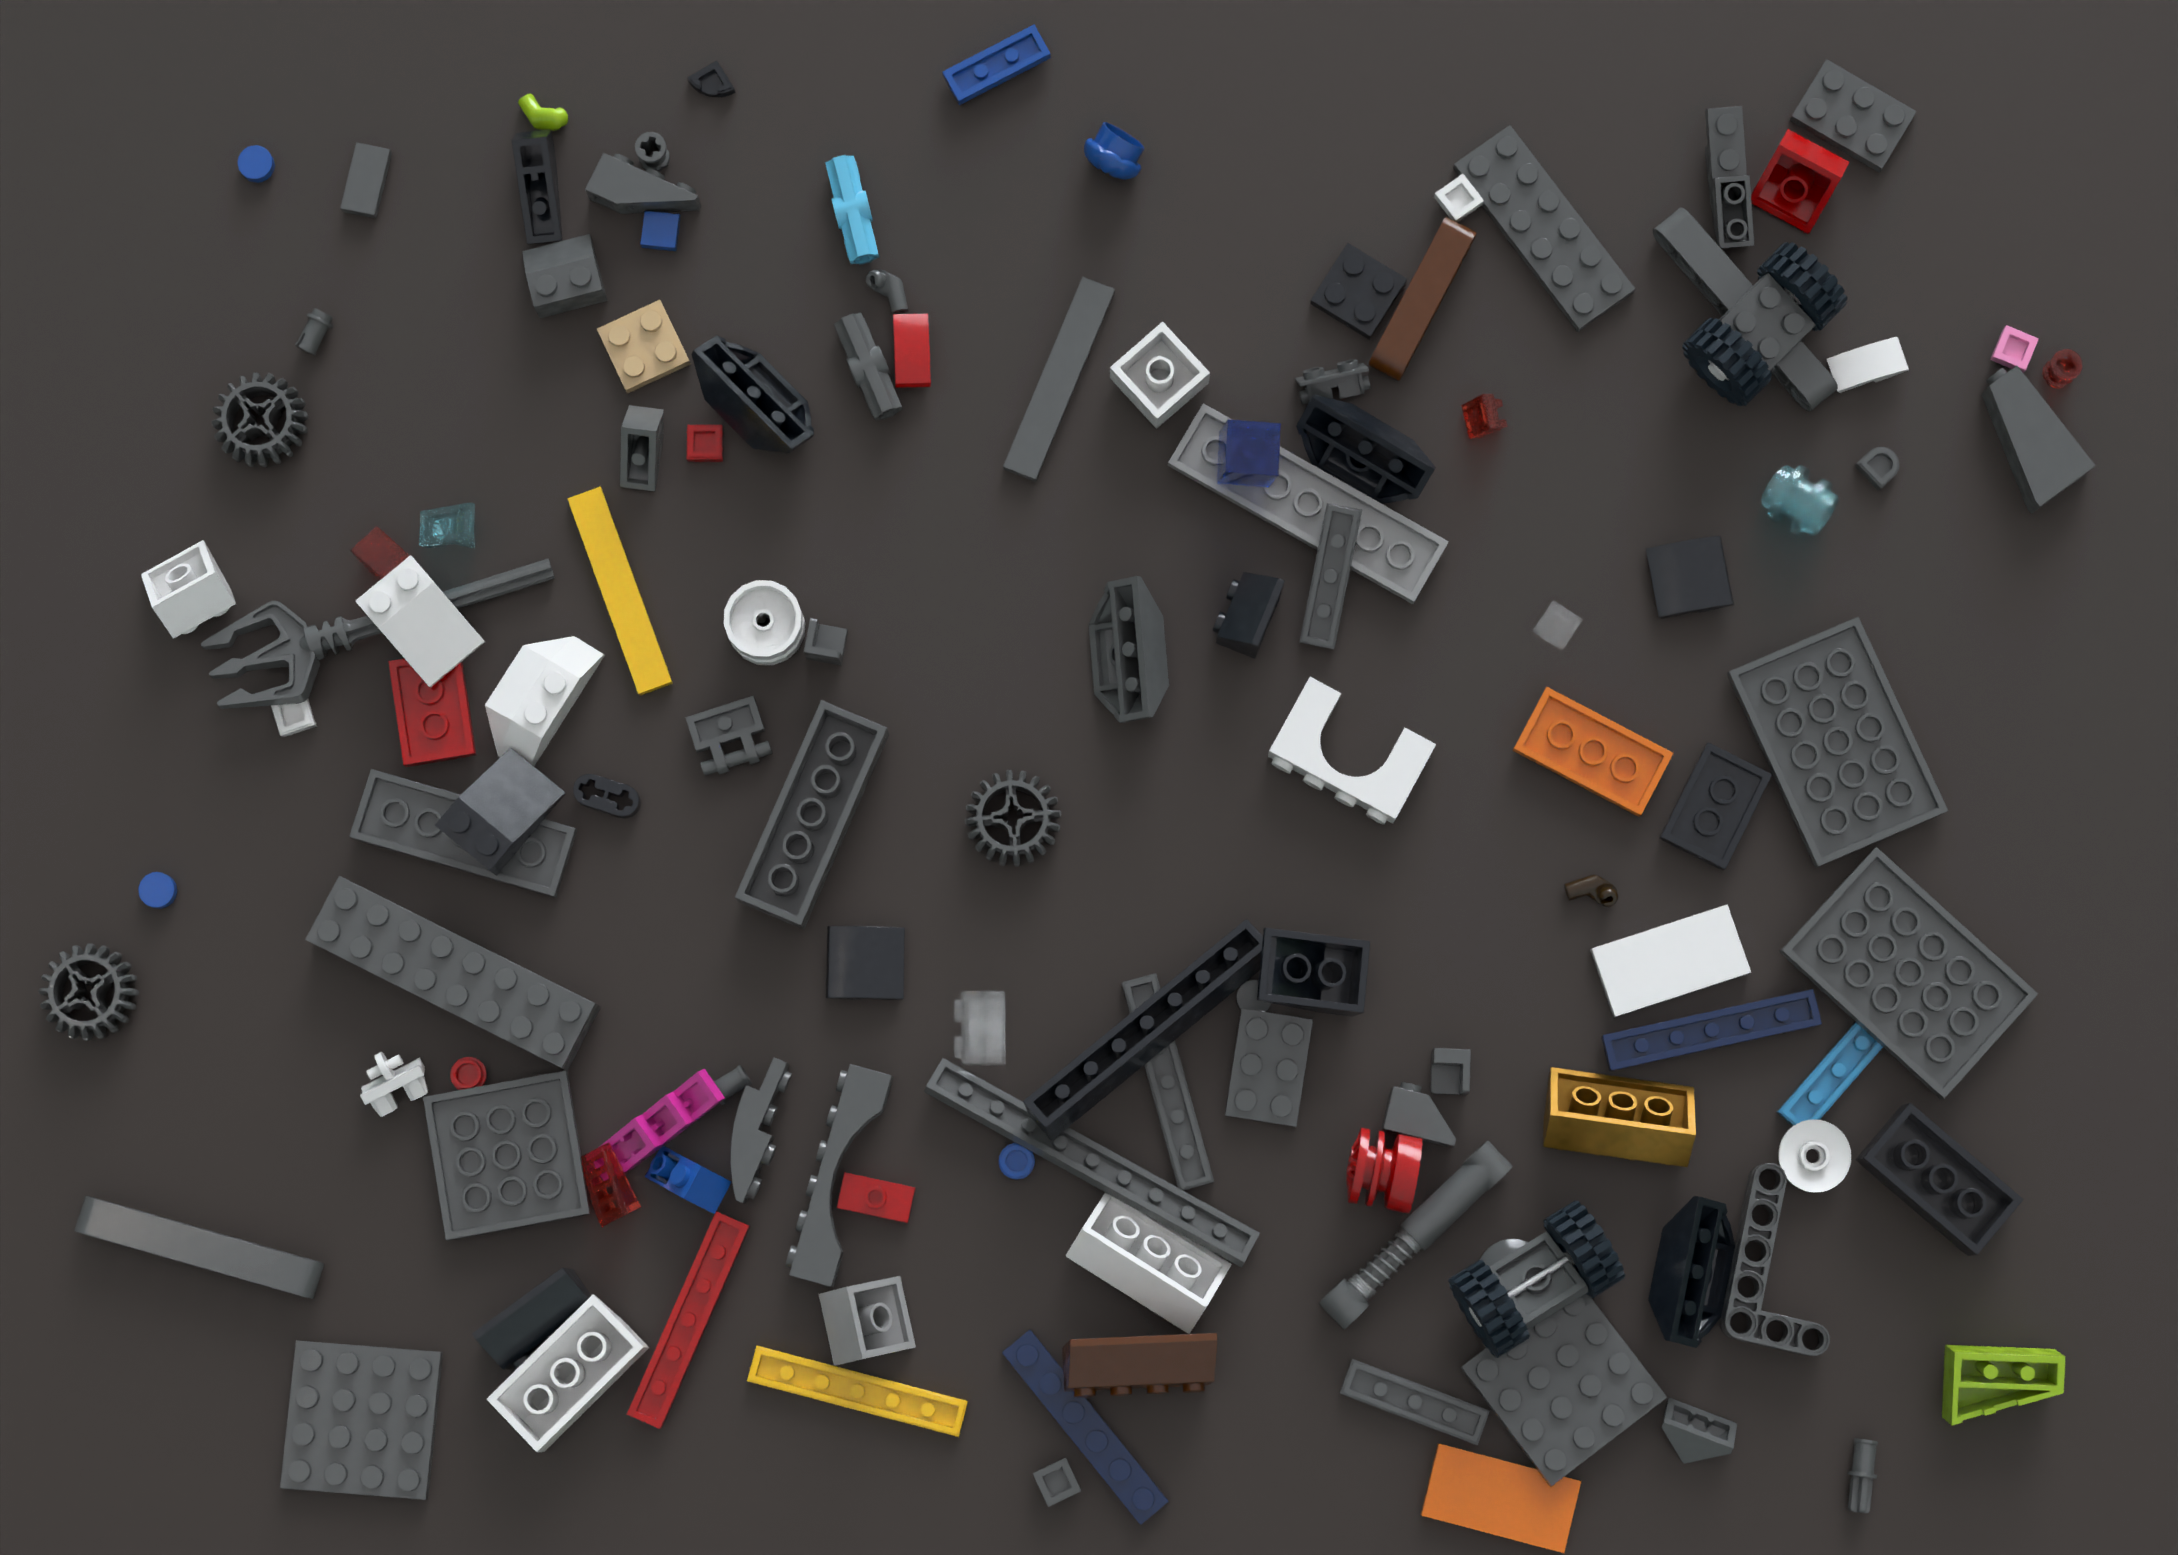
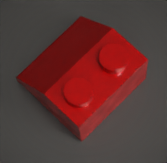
M1787 129L1751 194V202L1755 206L1809 234L1841 180L1849 161Z

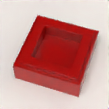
M687 425L688 462H723V425Z

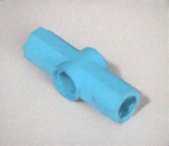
M842 155L834 157L830 161L825 162L834 197L832 198L838 227L843 232L850 264L861 265L872 262L874 259L879 258V253L871 221H873L866 191L862 190L857 162L854 156Z

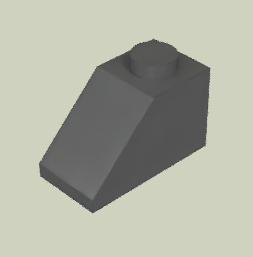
M629 405L621 426L620 487L648 491L656 490L663 445L664 409Z
M1401 1082L1400 1088L1395 1086L1391 1088L1381 1131L1422 1138V1141L1449 1148L1455 1146V1136L1431 1097L1421 1093V1086Z

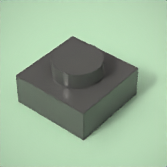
M1066 1457L1033 1473L1048 1507L1082 1491Z

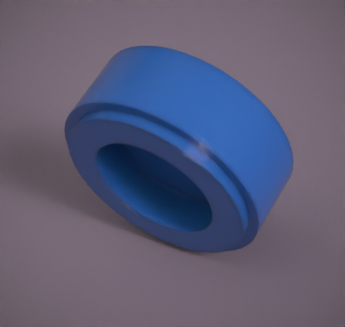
M253 145L245 148L240 153L238 168L247 180L259 183L271 177L275 169V162L267 149L262 146Z
M152 872L146 875L139 884L138 890L141 900L146 905L155 909L168 907L177 896L175 881L162 872Z
M1017 1143L1007 1145L999 1155V1167L1002 1173L1010 1179H1023L1034 1169L1035 1158L1033 1152Z

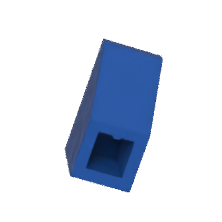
M665 1146L659 1149L645 1175L647 1179L713 1214L717 1211L731 1184V1181Z

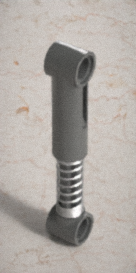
M1487 1140L1449 1179L1399 1225L1401 1230L1395 1234L1396 1239L1394 1241H1388L1389 1246L1387 1248H1381V1253L1374 1255V1260L1367 1262L1365 1269L1360 1268L1359 1275L1354 1274L1348 1281L1345 1278L1342 1279L1318 1304L1343 1330L1346 1329L1368 1308L1370 1304L1367 1301L1372 1295H1375V1289L1379 1285L1383 1286L1382 1282L1386 1278L1391 1279L1389 1275L1392 1272L1398 1273L1397 1268L1400 1265L1405 1266L1404 1261L1407 1258L1412 1259L1411 1254L1413 1252L1417 1254V1251L1420 1252V1249L1425 1252L1466 1210L1513 1167L1511 1163Z

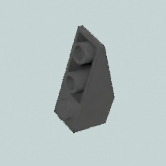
M603 152L585 188L589 200L620 214L644 213L645 211H695L701 208V203L695 189L681 182H678L677 185L664 180L665 176L654 169L646 168L643 171L634 167V163L630 159L620 154H615L612 157Z

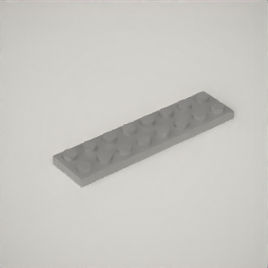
M1204 403L1168 462V466L1317 551L1327 503L1362 509L1351 570L1411 604H1414L1449 541Z

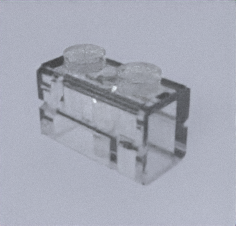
M1005 991L961 992V1000H955L954 1002L955 1022H961V1036H955L954 1039L955 1058H962V1066H1006Z

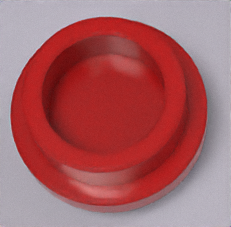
M463 1057L457 1060L451 1068V1082L458 1090L484 1086L487 1079L486 1067L477 1058Z

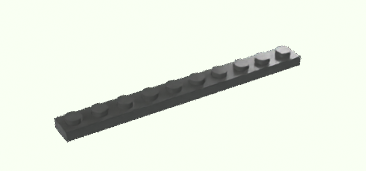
M942 1058L925 1087L924 1092L1241 1268L1260 1234L1069 1127L1051 1141L1029 1116L1022 1101Z

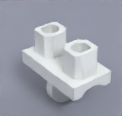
M383 1052L374 1055L377 1065L366 1072L370 1080L380 1075L383 1076L362 1086L360 1097L365 1105L370 1103L379 1116L383 1117L398 1108V1104L391 1093L392 1091L403 1086L410 1101L426 1095L428 1087L424 1077L425 1066L423 1062L418 1058L393 1071L392 1069L404 1064L399 1054L388 1060Z

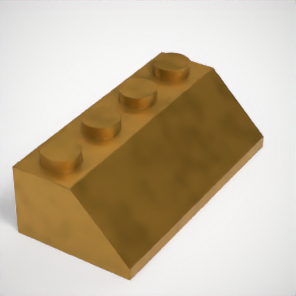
M1554 1067L1550 1068L1543 1122V1147L1688 1167L1696 1137L1694 1087Z

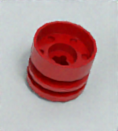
M1360 1127L1358 1137L1351 1147L1346 1172L1347 1201L1357 1204L1361 1188L1367 1189L1365 1205L1371 1207L1377 1192L1380 1191L1384 1192L1385 1209L1410 1213L1420 1168L1422 1138L1398 1134L1392 1149L1385 1148V1132L1378 1130L1375 1144L1370 1146V1129Z

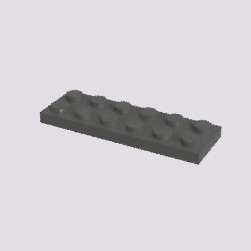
M1511 125L1454 164L1453 169L1458 176L1464 174L1484 200L1482 205L1484 210L1577 332L1634 293L1635 287Z
M374 769L370 770L351 829L350 838L551 897H557L577 833L576 828L544 819L496 876L435 826L460 794Z

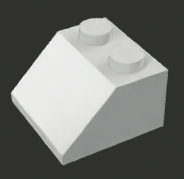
M204 540L141 574L151 606L173 639L181 634H188L194 631L199 624L213 616L223 615L231 606L236 604L231 588Z

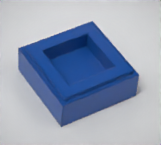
M645 211L641 247L677 251L680 215Z

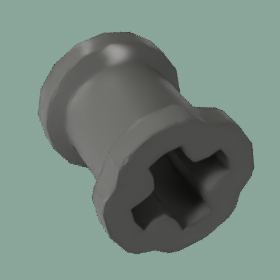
M646 132L637 138L635 151L645 170L646 168H651L659 172L668 166L670 153L667 150L664 138L660 134ZM653 148H658V151L653 152L652 157L647 156V153H651Z

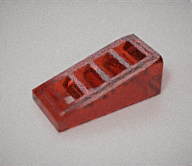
M609 1142L581 1156L584 1178L601 1227L641 1208ZM603 1158L604 1165L596 1169L593 1162ZM607 1172L609 1179L602 1181L600 1175ZM609 1186H611L613 1190V1193L608 1194L606 1189ZM614 1200H616V1203H617V1206H618V1207H616V1208H615V1206H614V1204H613V1202H612V1201H614Z

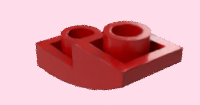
M893 314L895 388L931 387L928 314Z

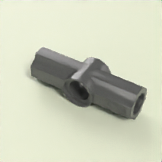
M852 313L841 318L834 326L848 357L846 361L857 387H861L872 416L877 421L896 415L903 408L890 380V371L879 345H875L862 313Z

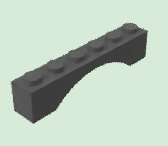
M853 1064L849 1065L848 1071H841L836 1091L842 1092L838 1106H831L826 1126L832 1127L828 1141L821 1140L816 1156V1161L821 1162L818 1176L811 1175L806 1191V1196L811 1197L808 1211L801 1210L796 1226V1231L801 1232L798 1246L791 1245L785 1266L791 1268L790 1276L834 1287L844 1253L837 1237L833 1220L832 1194L836 1173L845 1152L854 1138L871 1121L884 1113L894 1079L892 1075Z

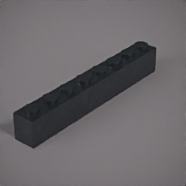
M1247 919L1244 920L1027 1097L1023 1103L1029 1116L1051 1141L1260 971L1263 936Z

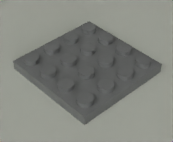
M565 1070L423 1097L445 1239L447 1241L591 1214L568 1071Z
M1584 1294L1528 1329L1529 1339L1499 1358H1496L1495 1355L1490 1353L1488 1348H1485L1460 1367L1550 1487L1667 1398L1599 1307L1587 1294Z
M296 1340L280 1488L427 1500L429 1497L443 1352Z

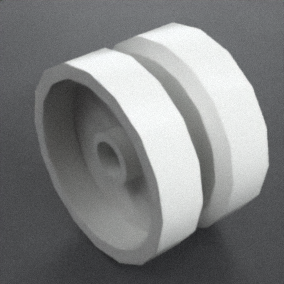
M756 580L742 585L730 596L724 609V627L733 648L745 660L756 665H775L788 660L798 651L805 637V619L796 597L785 586L774 581ZM766 618H770V623L767 626L761 627L758 625V623H764Z

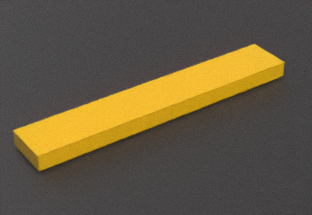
M597 487L567 498L639 696L673 684L602 488Z
M756 1345L747 1379L748 1382L956 1437L960 1435L968 1404L967 1400Z

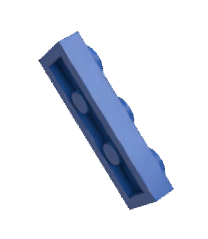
M1035 24L946 69L942 73L957 103L961 105L1050 59L1051 53Z

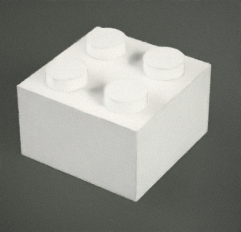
M1161 322L1110 367V379L1156 429L1208 385L1210 372L1164 322Z

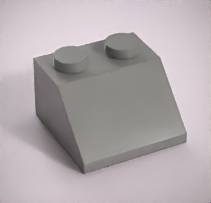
M900 1276L847 1286L819 1294L834 1366L916 1347Z

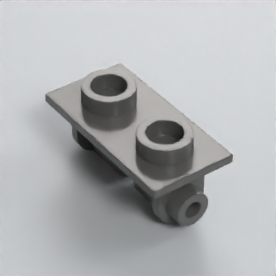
M1357 359L1337 363V369L1324 371L1323 367H1316L1304 370L1303 376L1295 378L1300 387H1305L1304 390L1299 391L1301 403L1309 404L1313 395L1333 399L1332 387L1338 388L1340 399L1365 394V390L1371 389L1368 375L1362 376L1361 373L1369 371V368L1364 363L1358 364Z

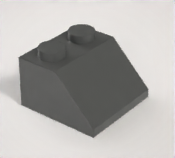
M590 234L522 251L525 274L533 306L539 318L608 301Z

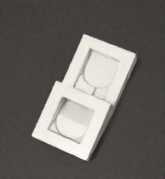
M1898 337L1868 344L1827 358L1831 374L1838 385L1837 392L1839 393L1872 381L1876 383L1909 371Z

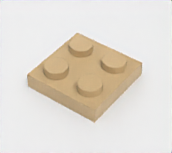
M657 300L597 328L627 394L691 364L661 300Z

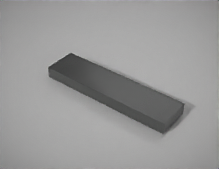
M1331 503L1326 505L1299 643L1335 649L1362 509Z
M1351 1359L1340 1390L1342 1395L1475 1445L1479 1443L1490 1412L1487 1409Z

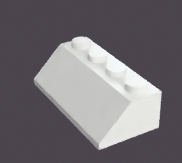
M1106 1192L1066 1254L1067 1258L1190 1334L1232 1265L1209 1249Z
M593 1294L487 1400L536 1452H545L649 1347L617 1314Z

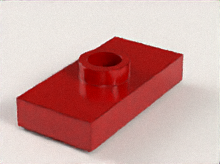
M844 1172L837 1208L908 1223L916 1188Z

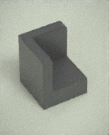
M810 618L804 647L806 659L842 666L848 629L819 624L818 619Z
M1434 1048L1431 1051L1430 1092L1432 1094L1467 1095L1470 1093L1471 1049Z

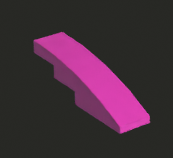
M702 1069L676 1090L665 1095L642 1115L631 1120L588 1155L587 1158L605 1184L609 1186L724 1100L725 1097L707 1071Z

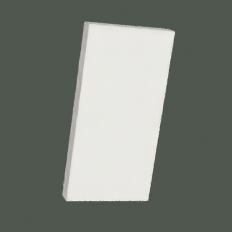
M1728 904L1590 949L1613 1018L1751 973Z

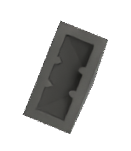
M1668 1398L1662 1429L1683 1464L1731 1454L1734 1448L1738 1423Z

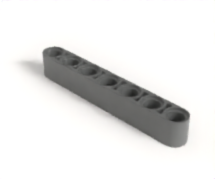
M1680 207L1652 230L1659 245L1721 316L1753 286L1694 217L1684 208ZM1801 340L1770 370L1796 402L1809 412L1838 389L1833 376Z
M85 1196L74 1230L85 1235L314 1299L325 1264L90 1196Z

